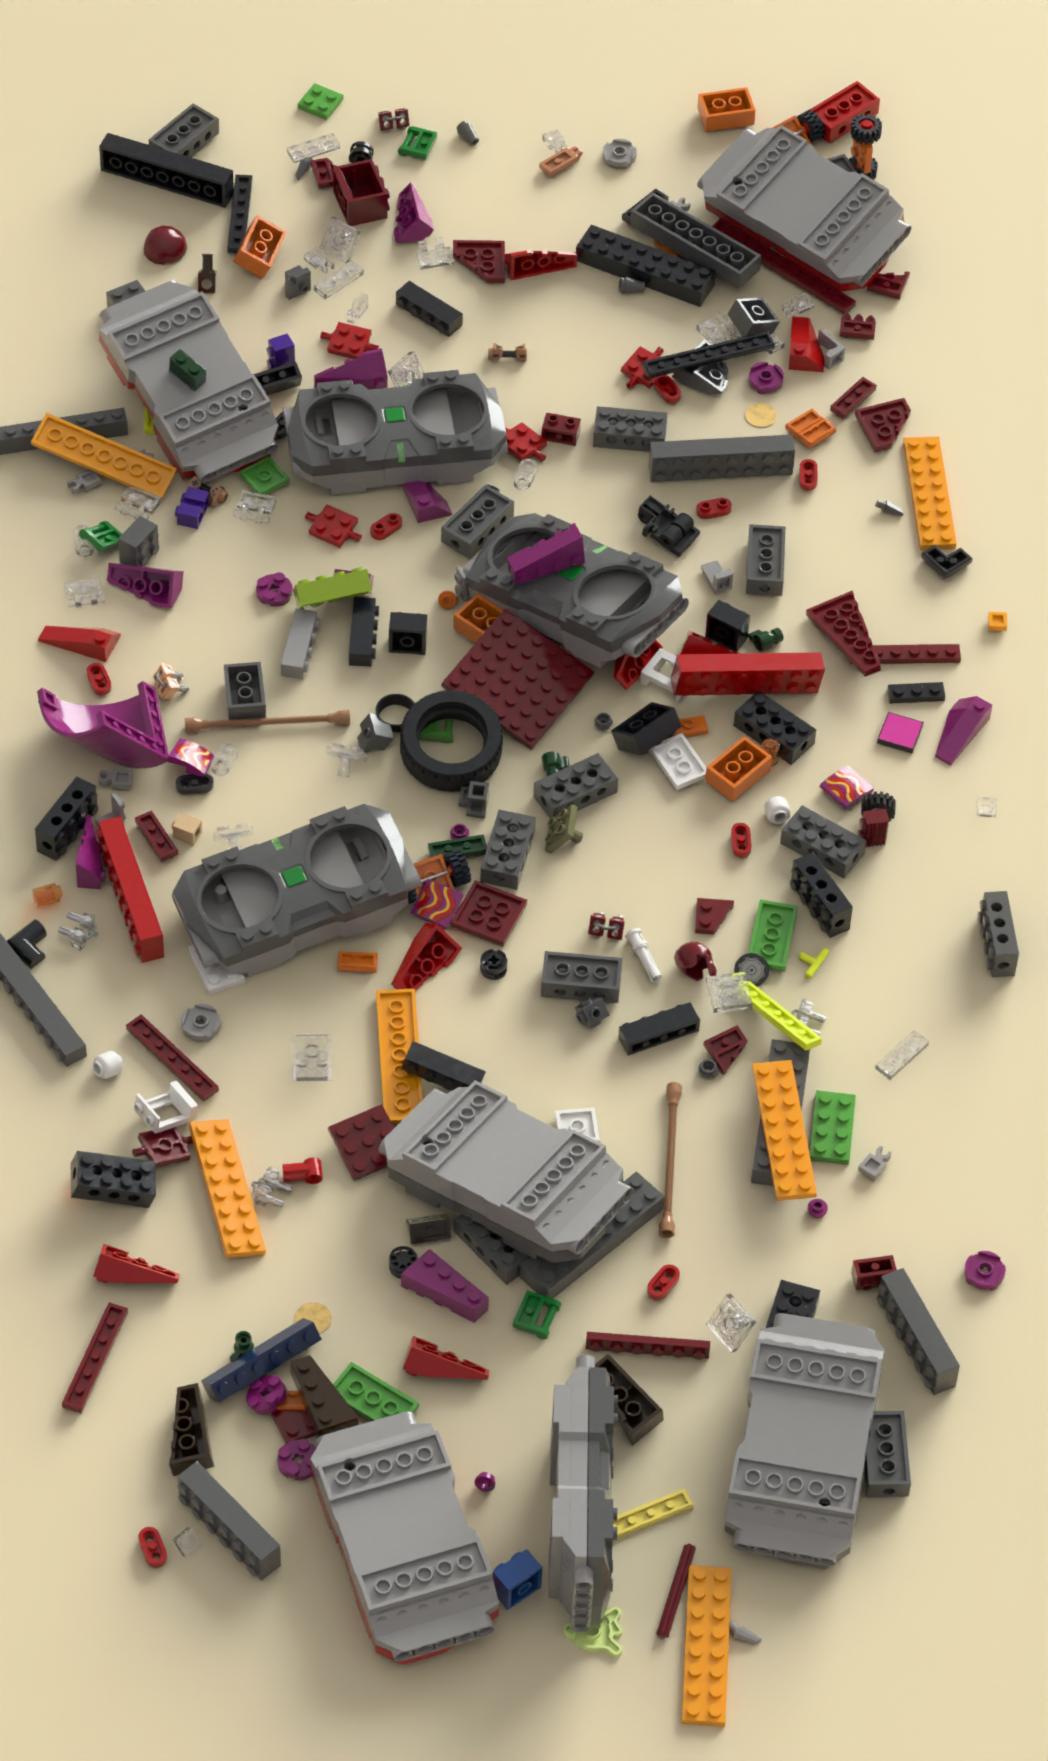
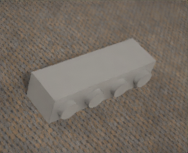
M295 608L281 661V676L303 679L304 673L308 672V658H312L313 647L311 646L316 643L317 634L315 631L319 630L320 627L317 611Z

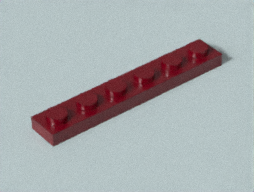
M959 644L872 645L877 653L880 664L961 662Z
M142 1014L126 1024V1029L203 1102L219 1091V1086Z
M108 1302L64 1397L62 1408L82 1414L128 1314V1308Z
M587 1332L586 1349L592 1351H612L614 1353L628 1352L636 1355L653 1354L654 1356L668 1355L676 1358L694 1357L695 1359H709L710 1341Z

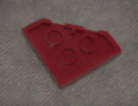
M453 240V258L487 283H505V241Z
M905 398L855 410V416L874 452L892 448L911 414V409Z

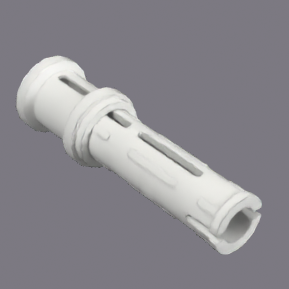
M635 928L630 930L625 935L627 941H630L633 953L639 956L651 982L660 981L662 975L649 953V944L647 941H644L641 929Z

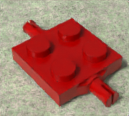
M338 322L332 334L322 331L320 335L321 339L330 340L327 348L328 353L351 359L359 358V354L367 350L379 349V345L369 343L372 330Z
M640 346L621 367V372L630 378L626 383L627 388L632 389L636 383L642 384L649 389L654 385L655 378L648 379L641 364L643 361L659 358L664 352L663 348L658 347L652 353Z
M523 422L511 429L505 426L507 447L510 454L521 462L531 457H536L541 462L546 459V456L540 450L547 446V440Z
M326 504L318 515L312 514L309 511L305 515V519L314 522L308 530L309 535L341 548L343 543L349 538L358 542L362 538L361 534L353 532L358 523V518Z

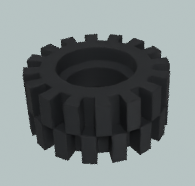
M877 791L873 792V794L868 793V796L865 795L862 799L861 815L863 816V811L886 809L890 822L895 817L896 801L892 795L889 796V793L885 795L881 791L880 794H877Z

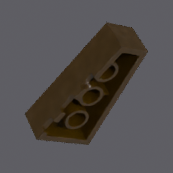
M607 1354L595 1364V1367L606 1368L610 1376L611 1386H614V1395H618V1408H614V1413H618V1421L633 1446L664 1421L663 1410Z
M310 1355L291 1361V1376L317 1438L359 1425L357 1414Z
M195 1383L177 1387L175 1422L173 1423L174 1432L173 1441L171 1442L172 1451L169 1461L173 1476L181 1474L196 1461L204 1469L214 1467L199 1385Z

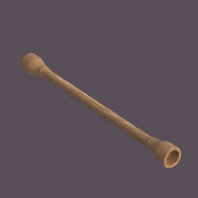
M340 710L324 716L310 715V717H269L264 719L250 718L226 721H206L194 717L185 718V733L197 732L211 727L216 728L218 726L278 725V723L299 724L302 722L318 723L327 721L328 723L350 725V710Z
M670 1082L666 1086V1096L669 1101L664 1212L659 1223V1236L663 1238H671L675 1235V1224L671 1212L677 1107L682 1096V1085L677 1082Z

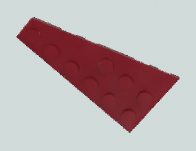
M853 590L806 610V616L865 677L881 670L880 661L872 646V640L869 638L868 630L863 616L858 609V603L855 601Z

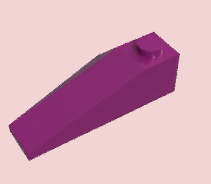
M410 182L399 193L397 209H399V215L395 219L398 224L394 228V236L397 243L423 241L434 230L432 220L414 185Z
M382 348L359 354L360 357L357 359L344 361V365L337 368L331 367L315 374L314 388H317V383L352 380L353 385L362 384L368 390L387 388L388 375Z
M415 481L401 484L418 523L452 515L447 501L428 482Z
M109 563L107 581L133 593L138 598L148 601L153 606L172 608L182 590L184 571Z
M978 696L959 699L949 710L935 757L951 766L989 721L992 704Z

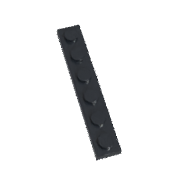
M235 175L227 253H237L247 232L253 175Z

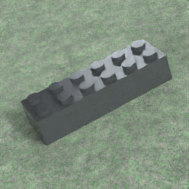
M904 1268L881 1276L877 1296L878 1304L885 1309L886 1317L889 1323H893L898 1339H902L904 1342L906 1353L908 1356H912L917 1372H921L924 1377L923 1380L926 1388L930 1389L933 1395L956 1387L960 1365Z
M198 1461L178 1475L177 1487L180 1502L192 1509L193 1515L205 1523L210 1533H215L219 1537L221 1544L225 1548L229 1547L233 1551L235 1558L239 1562L243 1561L247 1565L248 1571L253 1576H257L262 1581L281 1566L280 1544Z

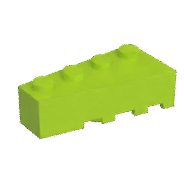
M362 567L352 569L351 573L345 574L344 571L334 573L333 577L327 578L326 575L316 577L315 581L309 582L308 579L298 581V584L293 589L297 609H304V606L307 605L314 608L324 604V601L334 603L342 600V597L349 599L371 593L372 587L368 570H363Z

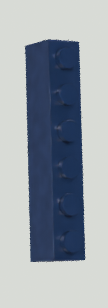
M302 1318L204 1378L201 1382L208 1397L220 1403L322 1339L314 1322Z

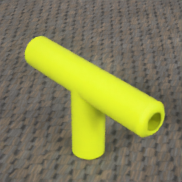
M823 948L816 958L804 952L799 954V959L811 964L804 974L806 978L811 979L829 954L827 948Z

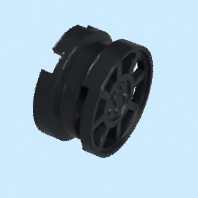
M364 141L353 143L350 147L349 162L373 160V147Z
M493 949L485 951L480 958L481 974L490 980H498L504 977L507 973L508 962L506 954L501 950L493 951Z
M407 1246L393 1249L389 1255V1270L391 1274L401 1279V1273L418 1259L417 1253Z

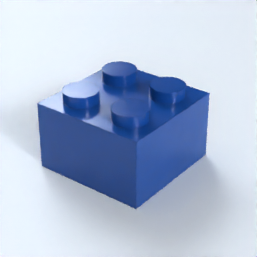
M528 1549L523 1552H517L512 1556L511 1560L505 1564H499L493 1571V1581L498 1600L507 1610L541 1588L543 1567Z

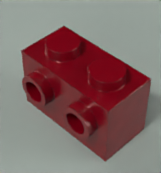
M546 412L541 437L550 442L576 446L580 434L581 419Z
M893 1255L853 1260L851 1275L855 1290L866 1291L879 1287L881 1276L897 1270Z

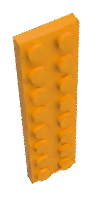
M49 413L45 414L31 440V445L161 501L177 473V468Z
M939 436L904 438L903 444L920 550H927L934 545L939 549H956L957 543Z
M415 989L376 990L383 1107L393 1125H398L423 1100L421 1078L401 1070L412 1042L419 1043Z
M792 1060L752 1063L776 1201L816 1198L817 1191Z
M229 1120L190 1122L189 1130L225 1258L265 1255L266 1248Z
M690 1565L682 1724L725 1727L732 1568Z

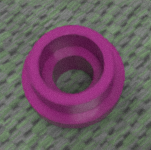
M456 824L450 830V837L452 839L469 837V830L463 824Z
M813 1199L808 1203L807 1209L812 1217L821 1218L827 1213L828 1206L821 1199Z
M488 1472L480 1473L474 1482L478 1489L485 1492L492 1491L496 1485L494 1476Z

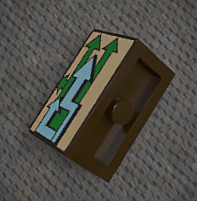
M446 1214L406 1220L409 1227L411 1244L451 1238L450 1222Z

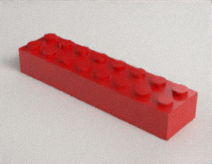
M821 652L677 654L670 679L674 696L755 694L758 690L763 694H812L819 691L825 666Z
M121 816L98 821L99 829L96 830V834L99 840L97 841L99 852H103V864L109 869L107 871L109 881L114 883V895L119 897V909L124 911L123 919L125 926L130 928L128 930L130 940L135 942V954L140 956L142 963L164 958L163 933Z

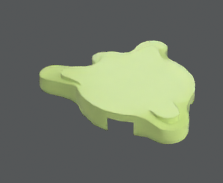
M613 1607L606 1611L600 1628H590L585 1632L573 1631L571 1623H568L563 1628V1635L584 1651H604L618 1658L622 1654V1647L613 1638L622 1635V1629L617 1623L621 1617V1610L618 1607Z

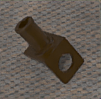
M202 254V269L198 272V292L215 293L217 271L213 270V254ZM204 279L211 280V288H203L202 281Z

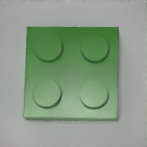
M314 83L298 102V109L327 120L343 101V94Z
M270 456L239 471L240 477L259 498L290 483L289 477Z

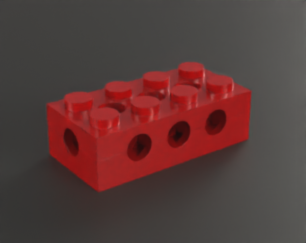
M856 81L809 110H813L814 113L818 114L817 117L821 118L820 121L824 124L822 126L825 127V134L822 138L831 143L851 131V123L857 115H860V117L861 114H865V116L870 114L871 117L879 113L880 98Z

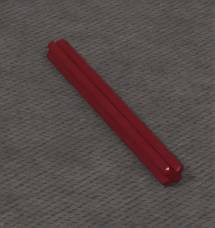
M689 1543L683 1547L657 1630V1636L663 1639L669 1637L687 1580L689 1567L692 1564L696 1547Z

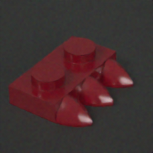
M845 313L841 318L839 336L874 340L876 320L870 315L864 321L860 314H857L852 320L851 315Z

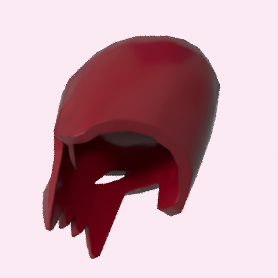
M691 941L681 945L676 950L674 955L675 964L683 974L699 981L703 979V970L708 968L712 982H714L717 970L709 948L702 943Z

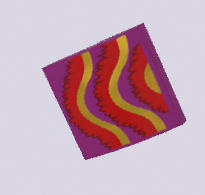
M179 738L168 757V763L186 766V773L204 777L215 756L202 746Z
M849 766L838 770L819 786L845 809L857 805L861 798L865 795L868 796V793L872 794L874 787Z
M427 879L410 913L426 922L431 921L447 929L464 895L445 885Z

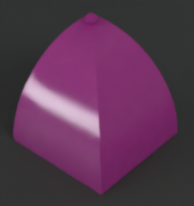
M142 681L137 684L139 695L124 701L104 705L73 704L57 699L54 693L44 688L37 691L38 703L45 722L53 731L113 763L126 767L145 769L168 762L169 754L156 689L146 682Z

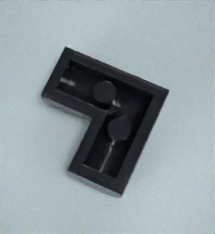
M934 545L921 554V558L944 579L968 566L973 560L961 547L946 555Z
M33 920L7 940L21 961L30 969L45 959V954L35 946V944L47 936L44 926L38 920Z

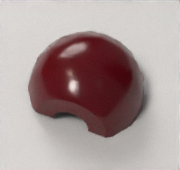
M162 225L156 227L146 237L144 255L155 264L164 265V263L174 262L186 254L188 248L186 238L181 231L172 226Z

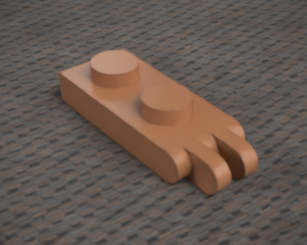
M577 146L572 148L566 147L539 163V168L549 177H552L578 162L583 152Z

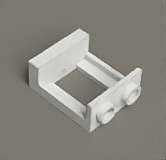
M660 648L641 671L640 684L647 686L651 681L673 692L671 679L658 671L666 661L674 665L676 656ZM676 696V702H679L682 697L685 698L686 696Z
M177 1081L170 1083L168 1093L148 1100H144L140 1094H136L134 1104L136 1114L145 1121L146 1125L155 1134L194 1121L198 1109L197 1103ZM173 1104L182 1114L160 1122V1117L154 1110Z

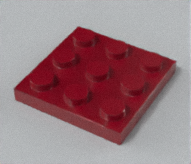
M475 880L452 919L451 927L504 947L526 908L528 900Z
M382 1104L328 1127V1131L353 1181L387 1167L385 1155L379 1153V1146L382 1140L394 1129V1126Z

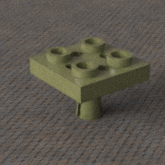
M570 804L556 816L550 818L547 824L548 833L545 838V851L552 853L568 840L576 844L581 842L583 833L574 829L577 806Z

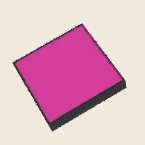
M888 712L877 743L913 753L924 722Z

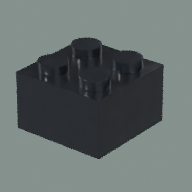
M718 600L707 613L705 637L726 646L732 651L738 652L748 639L750 615L728 603Z
M391 612L389 622V653L426 655L428 614Z

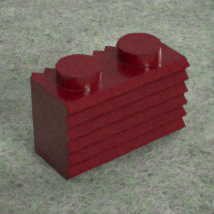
M886 809L863 811V816L859 819L861 830H858V836L866 840L865 848L867 846L885 845L889 826Z

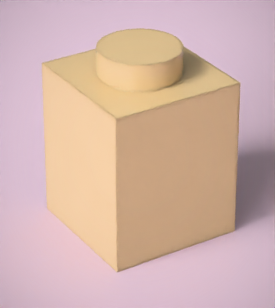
M181 812L179 817L174 819L171 826L173 837L194 845L202 833V820Z

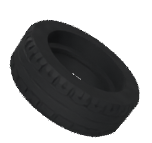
M439 691L421 698L406 713L400 732L401 758L409 773L425 786L439 791L458 792L461 791V786H469L470 781L484 782L499 765L503 746L502 724L493 708L477 696L462 691ZM458 719L471 724L482 734L483 748L479 754L468 761L444 763L431 758L422 750L419 743L420 734L423 729L436 721Z

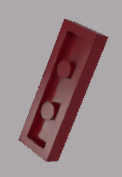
M862 377L830 406V411L845 419L876 391L877 385Z
M152 810L135 817V823L161 862L178 855V849Z

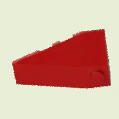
M524 250L505 254V268L510 280L577 267V253Z
M792 316L788 370L824 371V355L810 318Z
M45 626L38 641L107 662L121 633L105 628Z
M690 630L680 654L741 653L737 651L731 652L729 648L722 644L714 645L711 639Z
M655 640L637 658L628 654L617 658L613 678L625 690L628 689L639 679L641 671L660 648L663 649V647Z
M425 923L413 939L391 985L395 989L416 990L427 979L438 974L439 970L450 965L462 947L437 924Z
M106 1244L102 1246L93 1277H96V1280L102 1283H178L180 1275L159 1265H152L151 1267L145 1259L140 1257L130 1258L128 1256L129 1252Z
M416 1336L412 1337L403 1363V1369L406 1370L407 1374L423 1377L488 1380V1369L466 1359L460 1361L454 1353L450 1351L441 1352L437 1349L438 1345Z

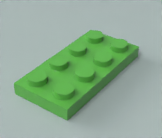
M760 899L749 953L761 955L767 961L769 969L785 972L798 906Z
M816 1090L810 1146L811 1161L849 1165L856 1095Z
M353 1362L347 1366L333 1384L353 1411L370 1422L406 1411H411L414 1414L419 1408V1402Z

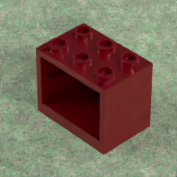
M372 159L333 167V193L348 227L388 218V211L390 210L388 203L390 198L388 188L385 189L384 179L379 176V168L377 165H374Z

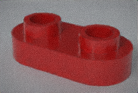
M668 375L655 377L654 388L667 403L674 404L679 402L681 390Z
M805 459L801 461L799 467V485L804 490H814L817 487L818 466L814 460Z
M727 498L702 501L697 504L696 514L701 519L725 516L731 512L732 503Z
M390 513L373 523L370 528L371 537L375 540L386 539L401 529L402 517L397 513Z
M100 663L90 664L87 667V677L93 691L98 695L108 694L112 687L105 667Z
M736 823L731 828L732 852L737 857L744 858L751 853V833L749 826L745 823Z
M664 1265L650 1280L647 1286V1293L650 1298L654 1300L665 1298L678 1283L680 1271L676 1266Z
M145 1527L138 1535L145 1560L151 1567H161L167 1561L165 1546L157 1529ZM155 1556L160 1557V1558L157 1559V1560H154V1559H153V1557H155Z

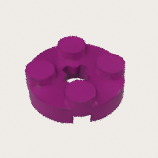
M760 362L752 366L748 381L751 387L757 390L759 394H766L782 388L784 373L776 364L772 366L768 365V362Z
M281 572L269 574L257 580L256 595L263 604L266 602L273 607L282 606L290 600L293 594L291 581Z
M979 1251L978 1254L969 1256L964 1268L968 1284L979 1289L991 1291L997 1289V1286L1002 1283L1006 1272L1005 1264L1003 1265L1000 1257L990 1251ZM986 1267L989 1273H983L980 1269Z
M269 1375L250 1383V1388L246 1395V1402L249 1407L259 1415H266L277 1410L276 1406L280 1402L281 1404L284 1403L287 1397V1387L279 1376Z
M304 1438L290 1441L280 1447L277 1459L280 1472L288 1478L289 1476L298 1481L312 1477L310 1458L316 1447ZM295 1457L303 1458L302 1463L294 1462L293 1460H295Z

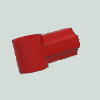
M308 1158L303 1163L282 1164L284 1182L306 1181L309 1184H318L323 1180L322 1164L319 1158Z

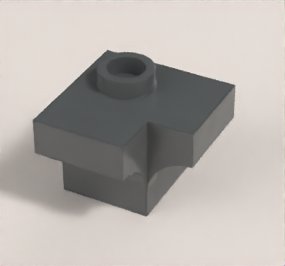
M298 265L285 271V296L289 300L311 290V271L307 267L303 269Z
M369 713L360 723L362 732L358 735L357 740L361 752L368 753L373 749L385 750L393 741L394 736L390 724L380 721L376 714Z
M470 781L469 786H461L458 807L467 808L466 816L485 819L489 798V783Z

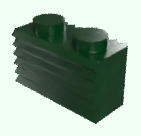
M179 349L170 357L169 371H172L174 376L180 378L182 382L188 384L190 389L196 391L205 383L207 370L182 349Z

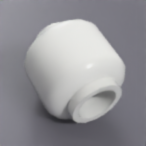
M775 796L768 799L765 803L764 810L767 819L771 823L782 824L790 818L791 811L785 798Z
M108 1051L95 1057L92 1068L96 1076L108 1079L120 1074L123 1060L114 1051Z

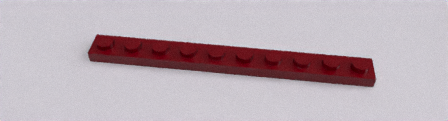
M722 218L712 225L713 228L760 254L761 264L842 314L848 313L855 307L856 301Z

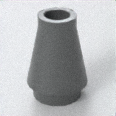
M462 121L458 124L456 128L457 133L469 142L471 146L476 145L479 142V138L472 124L468 121Z
M628 276L620 277L619 291H623V293L644 292L645 282Z

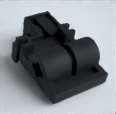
M650 495L640 505L638 511V518L642 523L646 524L642 535L647 537L651 532V538L679 557L699 536L700 530L694 527V521L688 514L680 513L677 515L674 513V508L669 510V504L665 506Z

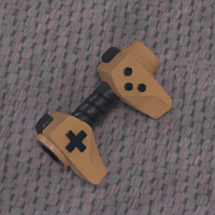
M493 343V348H488V359L500 360L501 357H511L527 361V348H525L523 343L521 346L515 347V351H505L502 346Z
M196 476L192 477L188 487L209 491L210 507H215L218 501L224 503L228 498V493L222 486L214 485L209 487L201 483Z

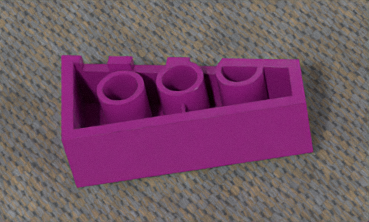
M575 523L569 525L570 528L563 532L561 530L555 532L554 537L546 541L542 539L534 547H526L507 557L508 571L516 585L585 563L583 536Z
M430 1249L401 1273V1287L407 1290L409 1288L415 1291L417 1295L433 1300L439 1306L448 1307L451 1309V1312L475 1323L488 1311L489 1297Z

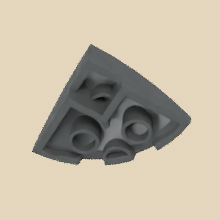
M704 339L694 349L709 346L712 344H710L707 340ZM720 361L675 372L672 377L693 389L711 394H721L728 383V368L726 362Z

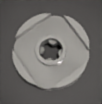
M614 139L613 142L609 144L607 142L603 147V158L607 166L627 169L636 160L637 149L632 146V142L626 139Z
M197 1004L190 1010L189 1008L186 1009L181 1017L183 1034L194 1040L211 1041L220 1030V1015H218L214 1007L207 1004ZM201 1020H204V1023H205V1024L199 1025V1024L196 1023V1022H200Z

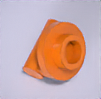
M443 591L438 597L439 605L444 609H450L458 602V596H455L451 591Z

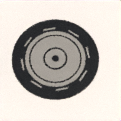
M748 953L737 960L734 974L740 984L750 981L758 987L766 981L769 975V966L761 955Z

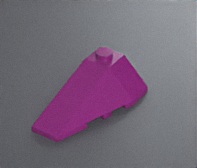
M87 815L83 835L81 836V846L79 845L75 864L77 888L101 889V883L105 882L106 871L102 868V860L91 815Z

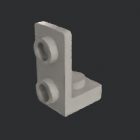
M820 329L818 341L828 350L825 354L824 366L829 370L844 360L845 347L829 333Z
M718 561L701 565V569L715 593L732 588L733 573L731 569L723 571Z
M460 565L456 566L454 577L457 585L455 586L457 596H461L463 602H466L473 597L469 594L467 579Z
M115 792L111 794L112 812L95 819L98 828V821L121 816L125 827L124 820L126 816L123 809L125 804L121 797L118 798Z

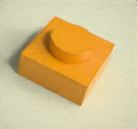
M988 612V630L1007 631V612Z

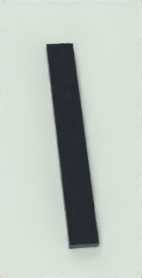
M767 331L643 361L641 366L647 378L651 379L774 349L775 343Z

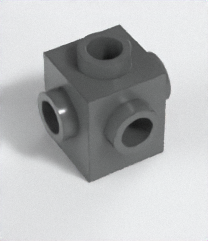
M585 998L580 1001V1005L575 1007L577 1012L576 1018L582 1025L595 1027L601 1024V1020L610 1016L602 998Z

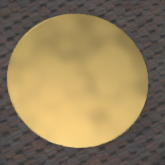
M757 403L747 408L745 418L754 426L767 427L775 422L777 414L771 406Z
M316 1302L302 1305L295 1314V1323L302 1318L314 1322L318 1333L325 1331L330 1326L332 1320L329 1309L323 1304Z

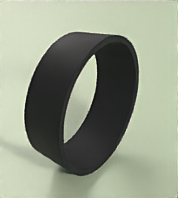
M402 694L386 695L376 705L377 718L387 723L379 716L384 708L390 705H401L410 710L415 703L411 698ZM390 724L392 732H401L402 724Z

